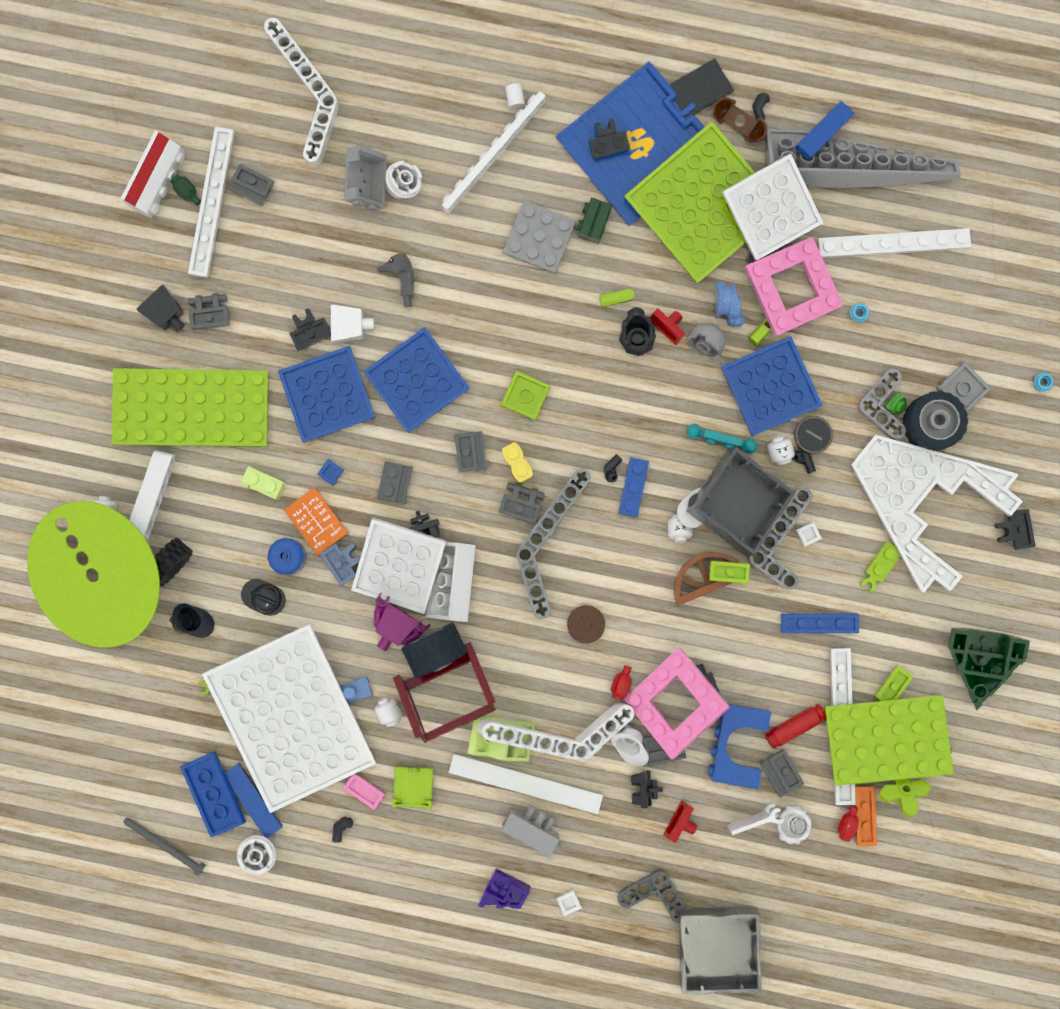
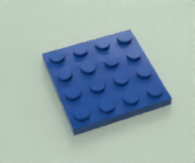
M425 327L363 371L408 434L470 389Z
M791 336L721 366V370L751 436H755L823 406Z
M350 346L278 371L303 443L375 418Z

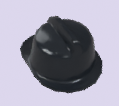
M260 579L250 580L245 583L241 591V598L244 604L261 614L268 616L276 615L285 607L286 599L283 591Z
M186 603L178 604L174 608L172 617L169 620L174 630L183 635L188 634L204 638L208 637L214 630V620L207 611Z

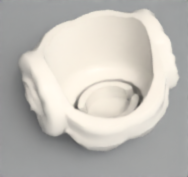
M786 805L785 810L779 815V818H784V822L777 824L779 840L788 844H800L810 834L811 818L807 815L805 809L799 806Z

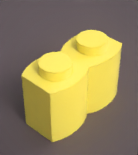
M514 442L502 448L503 457L511 467L515 480L522 484L532 479V469L529 463L524 460L520 446Z

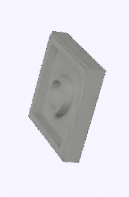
M963 362L936 388L938 391L949 392L959 398L967 412L991 390L966 362Z

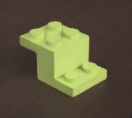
M487 715L473 721L468 754L489 756L503 761L529 762L530 749L489 741L478 733L477 725L483 719H490L535 729V723ZM491 727L489 729L486 728L485 732H487L488 730L493 731L494 733L496 732ZM510 729L504 732L503 738L509 736ZM528 734L523 735L522 742L528 739Z

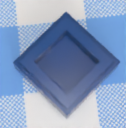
M328 459L317 475L334 486L344 470Z

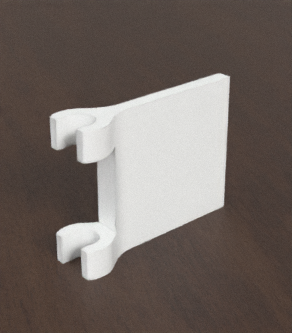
M769 803L762 812L727 824L726 826L731 834L735 835L767 822L781 824L784 822V818L776 819L779 817L777 812L781 810L778 807L773 808L775 807L774 803Z

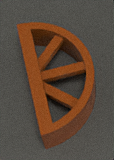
M719 552L703 553L688 560L680 568L674 581L673 594L676 606L733 583L709 581V574L702 559L713 557L720 558L721 562H740L730 555ZM695 562L698 564L706 585L684 576L687 569ZM681 581L697 588L680 596Z

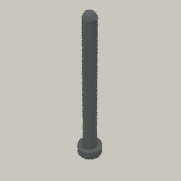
M125 818L123 821L126 826L193 869L196 876H199L204 870L206 864L203 862L198 864L132 819Z

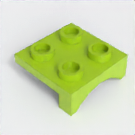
M395 766L392 807L431 809L434 768Z

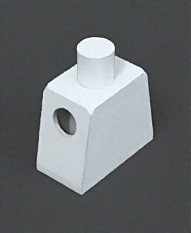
M331 305V341L333 344L364 339V330L375 329L374 318H364L362 309Z

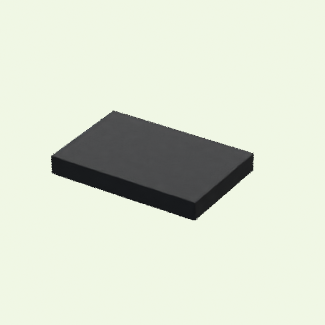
M715 58L669 84L677 93L675 101L681 111L691 103L696 105L685 118L692 114L695 115L719 99L734 92L732 85Z

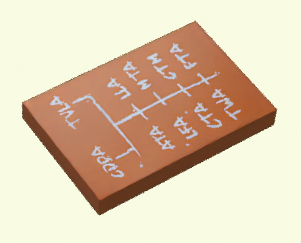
M315 487L284 509L317 556L349 534Z

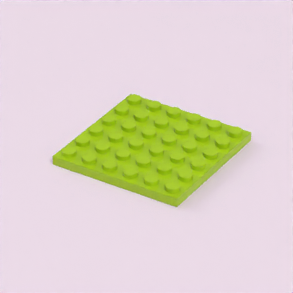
M711 121L629 191L624 198L698 284L746 243L722 191L755 172Z

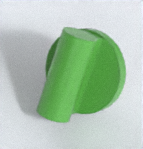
M896 392L885 404L884 408L898 415L905 411L907 400Z

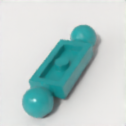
M691 424L686 430L689 438L697 439L701 437V439H705L707 444L716 445L720 443L726 449L733 447L742 448L747 454H752L757 450V443L753 439L743 441L741 438L715 431L702 430L698 424Z

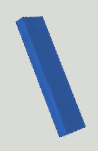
M840 101L795 148L810 160L851 119L855 112Z
M781 614V633H859V614Z
M240 763L225 772L232 790L265 838H268L283 827L273 812H269L260 792Z

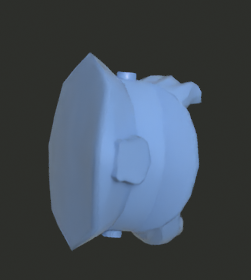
M721 281L716 282L715 318L717 319L721 315H725L728 318L727 324L729 326H742L745 319L741 314V300L735 290L736 283L727 286Z

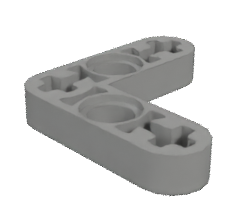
M892 368L887 370L859 401L858 410L890 439L898 440L904 437L906 428L897 418L881 406V403L902 379L899 370ZM889 375H896L894 377L896 381L893 380L888 385L884 384L890 378ZM876 387L884 389L883 397L876 396ZM870 402V408L873 411L877 408L879 411L875 412L874 415L871 416L870 414H872L873 411H871L870 409L864 410L865 405L863 403ZM880 413L884 414L887 418L884 424L877 421V415ZM892 421L893 423L891 424V426H892L893 428H896V427H899V428H900L899 431H898V432L900 433V435H899V434L894 435V434H893L894 430H893L891 427H888V428L886 429L885 426H887L888 424H890V422Z

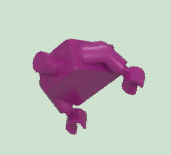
M380 593L376 598L374 626L376 628L375 632L382 636L376 646L385 652L391 643L400 646L419 639L431 626L430 624L427 626L422 624L424 618L418 621L393 604L388 603L390 596L383 600L381 598L382 593Z

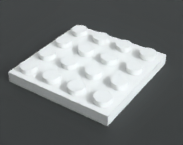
M791 154L780 158L722 191L728 207L756 261L823 224Z
M373 517L351 591L377 598L382 593L381 598L383 600L390 596L388 603L425 614L447 541Z

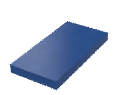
M216 751L180 766L211 838L246 822Z

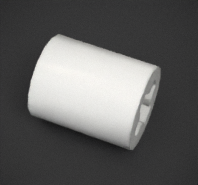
M514 83L506 86L505 90L509 109L517 110L523 108L525 101L522 85Z

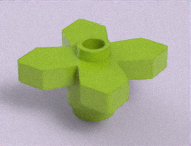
M910 779L892 780L894 785H884L878 794V798L886 803L895 802L897 805H900L901 813L911 819L919 809L916 798H925L932 787L922 779L910 782Z

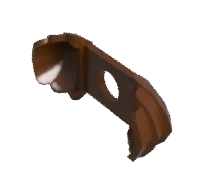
M724 97L714 104L713 115L719 124L725 122L745 135V141L757 143L766 137L767 124L762 117H758V119L753 118L735 106L736 100ZM738 115H743L746 118V123L743 126L735 124V118Z

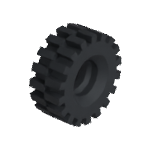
M179 538L172 539L170 543H167L154 556L159 572L160 587L164 586L165 583L167 584L170 579H173L192 556L193 551Z

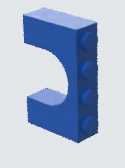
M727 703L730 708L719 717V726L716 725L714 737H717L716 745H712L711 749L713 763L709 764L708 776H710L713 782L759 790L762 770L731 761L727 754L726 744L729 736L740 728L768 731L771 712Z

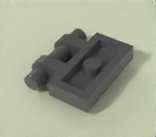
M213 293L212 296L202 297V295H196L195 298H188L189 306L196 305L195 310H189L191 330L230 326L228 307L220 306V302L228 301L227 294L219 295V293ZM213 303L212 308H203L204 304Z
M508 482L506 489L513 491L512 496L504 494L499 513L535 524L541 505L534 504L535 498L543 500L545 493L538 491L536 488L530 489L521 486L522 484L517 482L516 484ZM519 493L530 496L529 500L518 499Z

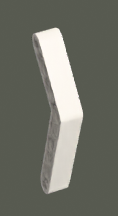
M269 18L264 24L269 39L318 103L303 156L310 167H319L323 162L339 110V103L335 94L281 22L276 18ZM274 28L275 30H278V35H276V33L274 32ZM284 42H289L288 46H281ZM294 57H300L297 62L292 61ZM311 71L309 76H303L305 72ZM317 86H323L320 91H314ZM327 101H334L331 106L325 105ZM323 118L328 119L325 124H321L320 121ZM323 136L321 141H314L315 137Z
M155 450L152 454L130 517V521L138 528L147 542L175 463V454Z
M617 702L574 739L490 719L481 720L477 725V731L489 741L584 761L633 719L634 710L623 702ZM611 721L610 727L606 729V723ZM491 727V728L494 729L496 732L494 733L493 731H489V730H488L487 732H485V730H486V728L489 729V728ZM510 729L509 736L503 738L504 732ZM596 733V739L591 741V736ZM528 734V739L522 742L523 735ZM546 738V743L540 746V741ZM564 742V747L558 750L559 744ZM582 746L581 752L576 754L577 748Z

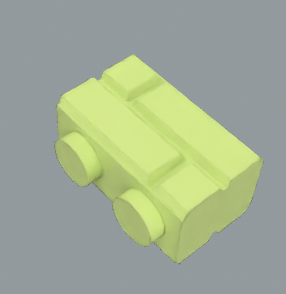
M249 466L240 483L278 501L287 483Z

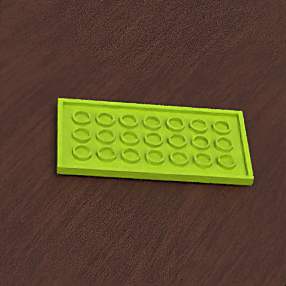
M113 368L111 445L268 447L269 371Z

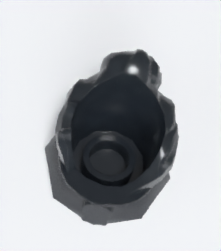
M634 307L627 312L628 317L622 322L619 338L626 353L641 356L651 351L656 338L652 320L644 316V310L639 307Z

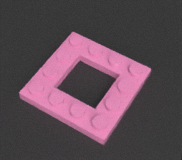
M813 236L744 267L774 336H778L843 306ZM802 263L816 297L786 310L771 276Z
M677 648L624 698V701L633 708L636 716L671 759H675L730 708L681 648ZM678 677L701 706L674 730L652 701Z

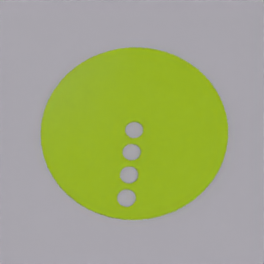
M75 501L58 506L46 514L39 522L29 543L27 568L33 594L47 618L68 637L93 647H116L139 636L150 624L156 612L160 594V578L153 552L138 528L128 518L113 508L90 501ZM58 518H64L67 521L68 529L65 532L57 528L56 522ZM68 535H74L78 539V546L76 548L68 546ZM82 551L87 554L88 563L86 565H81L77 561L78 552ZM89 568H93L98 572L99 578L96 582L88 579L87 571Z

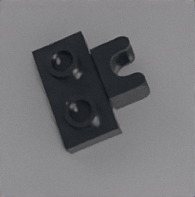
M613 119L609 120V129L603 130L600 123L594 124L597 138L589 140L593 160L630 150L626 130L616 133Z
M309 308L305 309L306 319L300 320L295 314L292 315L298 329L289 334L297 351L331 337V331L325 318L323 317L316 321Z
M1029 509L1017 510L1008 517L1009 522L994 525L995 528H1002L1005 531L1003 537L997 538L998 543L1013 541L1014 550L1036 547Z

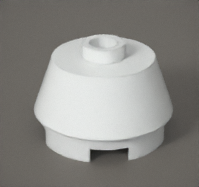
M399 161L392 164L386 171V189L391 196L397 199L414 197L421 189L422 175L415 165L411 166L408 163H404V161Z
M263 836L248 837L238 848V864L248 874L262 875L268 872L275 863V847L270 840Z

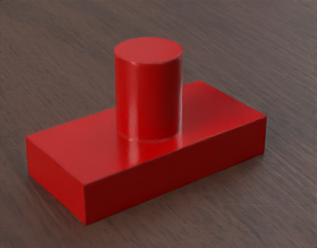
M657 308L650 316L653 325L673 344L677 345L685 336V333L677 326L683 319L678 311H674L667 317Z
M681 800L663 835L674 843L677 842L682 831L693 835L697 830V824L688 819L694 808Z

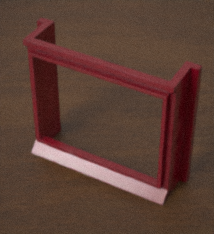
M471 642L465 644L467 649L465 655L451 662L452 664L439 671H433L418 678L412 677L406 681L403 680L400 674L393 677L416 739L420 737L426 743L496 711L493 704L496 701ZM471 662L488 705L426 733L410 690Z

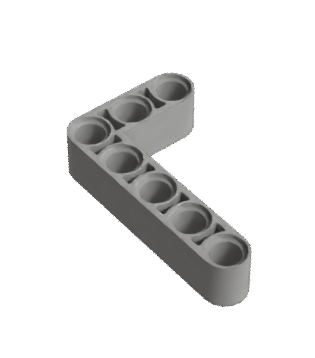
M801 487L794 491L796 494L782 515L774 522L767 536L773 542L772 547L767 548L763 542L757 551L761 555V562L756 564L752 559L753 556H747V561L753 568L785 590L796 588L799 579L795 573L779 563L771 555L811 501L812 493L806 487ZM799 491L805 493V501H800L797 496ZM788 507H792L795 510L793 517L787 515L786 510ZM777 522L782 523L784 526L781 533L775 529ZM771 564L777 567L775 575H771L768 571ZM786 576H790L793 580L792 585L789 587L784 583Z

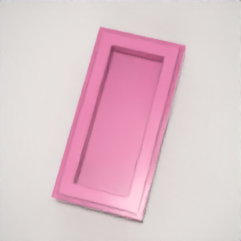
M357 773L351 775L342 788L373 810L376 809L386 794Z

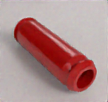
M815 704V707L805 709L772 728L769 733L766 732L765 738L772 749H777V746H782L821 724L822 720L826 721V713L820 704Z

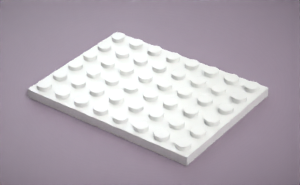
M311 624L305 625L202 674L270 813L376 764L374 755L347 699L343 695V691Z

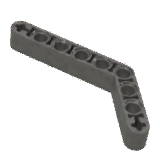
M584 468L575 471L516 552L533 613L539 619H545L549 616L550 606L535 555L588 485L591 475ZM584 473L586 475L585 479L587 481L582 480L578 486L582 488L579 490L578 487L574 484H571V482L573 481L574 483H576L579 478L577 475H582ZM573 488L576 496L568 498L565 495L566 489ZM558 503L563 504L564 512L561 514L556 513L554 505ZM545 519L553 521L551 529L543 527L542 522ZM534 534H539L542 537V542L538 545L531 542V537ZM524 549L529 550L531 553L528 560H522L519 556L520 552ZM534 568L536 576L533 579L527 578L525 576L526 569ZM538 586L541 588L542 593L539 597L531 595L532 587ZM544 597L545 602L542 601L541 603L543 607H547V611H545V615L541 616L540 613L536 612L539 609L538 603L534 605L533 600H540Z

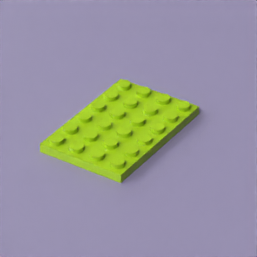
M943 695L824 707L835 786L954 774Z

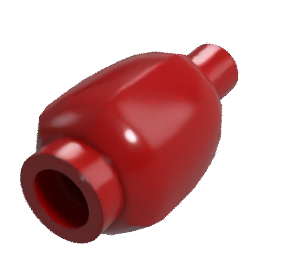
M624 665L623 671L615 676L610 688L612 698L623 701V698L628 695L632 683L631 676L629 675L632 667Z
M851 805L849 812L845 813L839 822L837 831L839 838L843 841L850 842L851 838L856 835L859 819L856 815L858 811L857 806Z

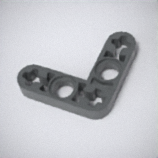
M656 870L619 891L617 899L624 908L632 907L651 895L658 893L672 920L678 924L679 917H674L676 915L674 907L671 909L669 907L676 904L679 910L686 909L671 879L664 870ZM659 874L661 877L665 876L663 881L666 888L664 889L660 882H655ZM642 883L649 886V890L645 894L638 892V886ZM631 889H635L638 898L635 899V896L633 895L629 898L630 902L627 903L626 901H621L623 899V894L626 893V895L629 896L633 894ZM668 891L675 893V899L671 902L664 899V895Z

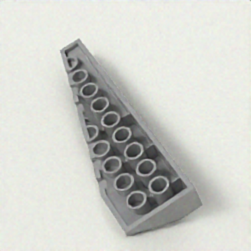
M767 129L765 137V167L791 154L806 187H880L960 178L961 176L959 164L956 160L933 156L931 159L926 158L921 153L915 152V155L906 154L901 149H896V151L886 150V146L861 141L852 143L842 137H838V139L831 138L808 160L795 148L810 132L807 130Z

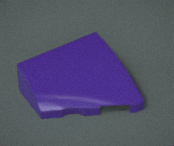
M495 869L478 906L496 905V908L511 907L512 909H521L529 895L530 885Z

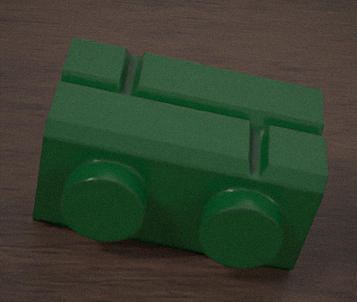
M591 198L589 203L585 202L582 211L585 214L584 219H579L576 230L579 231L578 237L599 244L613 205L595 198Z

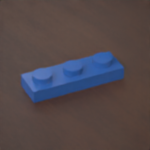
M630 457L618 514L638 517L649 461Z

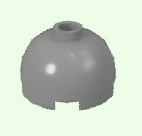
M700 323L690 331L686 339L689 340L687 345L700 356L704 353L710 356L709 359L713 360L721 356L726 338L717 324Z

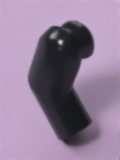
M767 93L758 94L752 104L756 119L758 117H762L763 120L766 119L763 107L770 101V96Z
M800 450L795 451L792 460L803 464L807 474L815 472L816 468L811 455Z
M617 454L604 466L605 479L612 483L617 481L616 467L623 461Z
M342 817L334 823L332 842H342V832L353 826V819L351 817Z

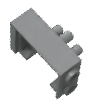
M363 145L347 148L344 201L352 203V206L365 207L367 211H377V208L385 207L386 154Z
M531 805L526 814L511 807L502 823L501 831L549 858L552 853L556 854L561 845L559 833L551 829L556 819L549 816L543 825L546 814L539 812L536 819H532L537 810L534 806Z

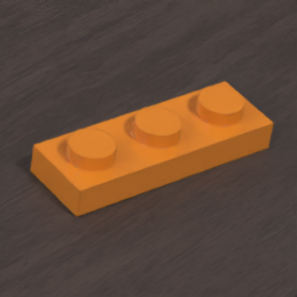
M855 786L856 805L854 806L858 807L856 815L859 819L855 835L856 845L877 846L875 786Z

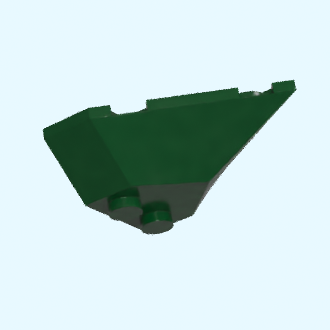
M951 628L948 649L976 710L982 706V703L989 696L991 697L1019 665H1022L1027 660L1030 640L979 629Z

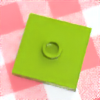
M516 370L501 406L536 421L551 385Z

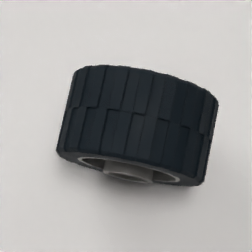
M929 392L911 402L903 415L902 424L906 428L905 436H907L908 441L915 446L928 450L939 451L951 447L960 441L967 431L968 413L959 398L949 392Z
M454 623L438 628L401 648L416 678L433 671H439L467 653V649Z

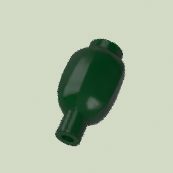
M176 175L171 179L170 183L173 190L179 197L185 201H192L196 206L200 204L201 200L196 196V188L186 177Z

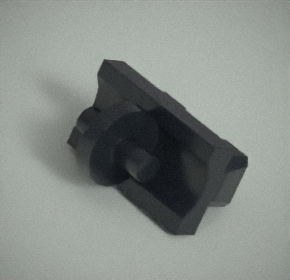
M416 511L417 517L410 519L411 524L419 523V525L408 529L417 532L427 530L430 536L439 537V520L435 519L423 523V521L430 519L429 514L421 515L420 511Z
M651 770L631 775V784L641 788V792L632 793V804L641 805V808L652 806V799H658V792H662L663 787L657 786V779H651Z

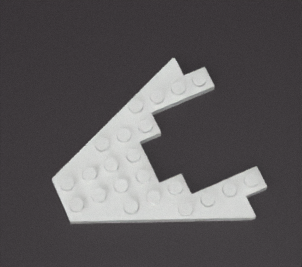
M875 435L851 464L854 473L921 593H924L934 580L946 590L951 591L963 577L916 540L928 524L913 512L935 484L949 495H953L964 481L1008 517L1023 502L1008 490L1009 486L1018 477L1017 473Z

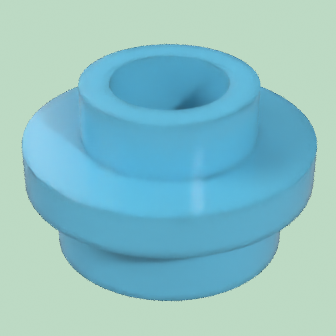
M862 303L855 304L850 309V317L855 322H864L869 316L868 307ZM860 310L862 316H857L856 311Z
M1048 373L1036 375L1033 381L1034 387L1040 392L1050 390L1053 386L1052 376ZM1041 379L1045 381V386L1040 384Z

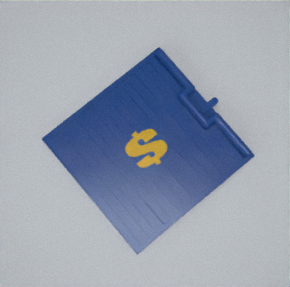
M647 62L556 135V139L608 202L613 205V208L628 226L637 221L640 216L624 196L704 128L695 115L692 114L685 118L695 108V103H691L681 111L675 101L677 93L650 62ZM613 119L616 133L626 130L630 150L593 160L589 140L597 138L594 124L600 123L601 128L607 130L609 129V120Z

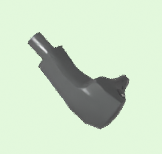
M399 253L392 256L384 265L377 269L378 272L392 271L398 274L401 281L400 296H403L404 307H412L411 295H414V271L407 255Z

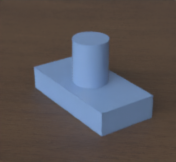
M368 677L340 685L348 703L373 695Z

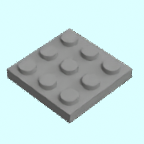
M523 200L503 254L556 274L576 220Z

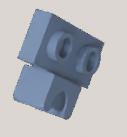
M335 543L320 553L340 586L355 578L356 573L352 567L358 565L361 556L357 558H352L351 556L352 551L356 549L355 544H351L341 550Z

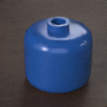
M282 538L276 540L270 546L267 559L274 571L280 574L292 575L303 569L307 561V553L305 547L300 542L291 538Z

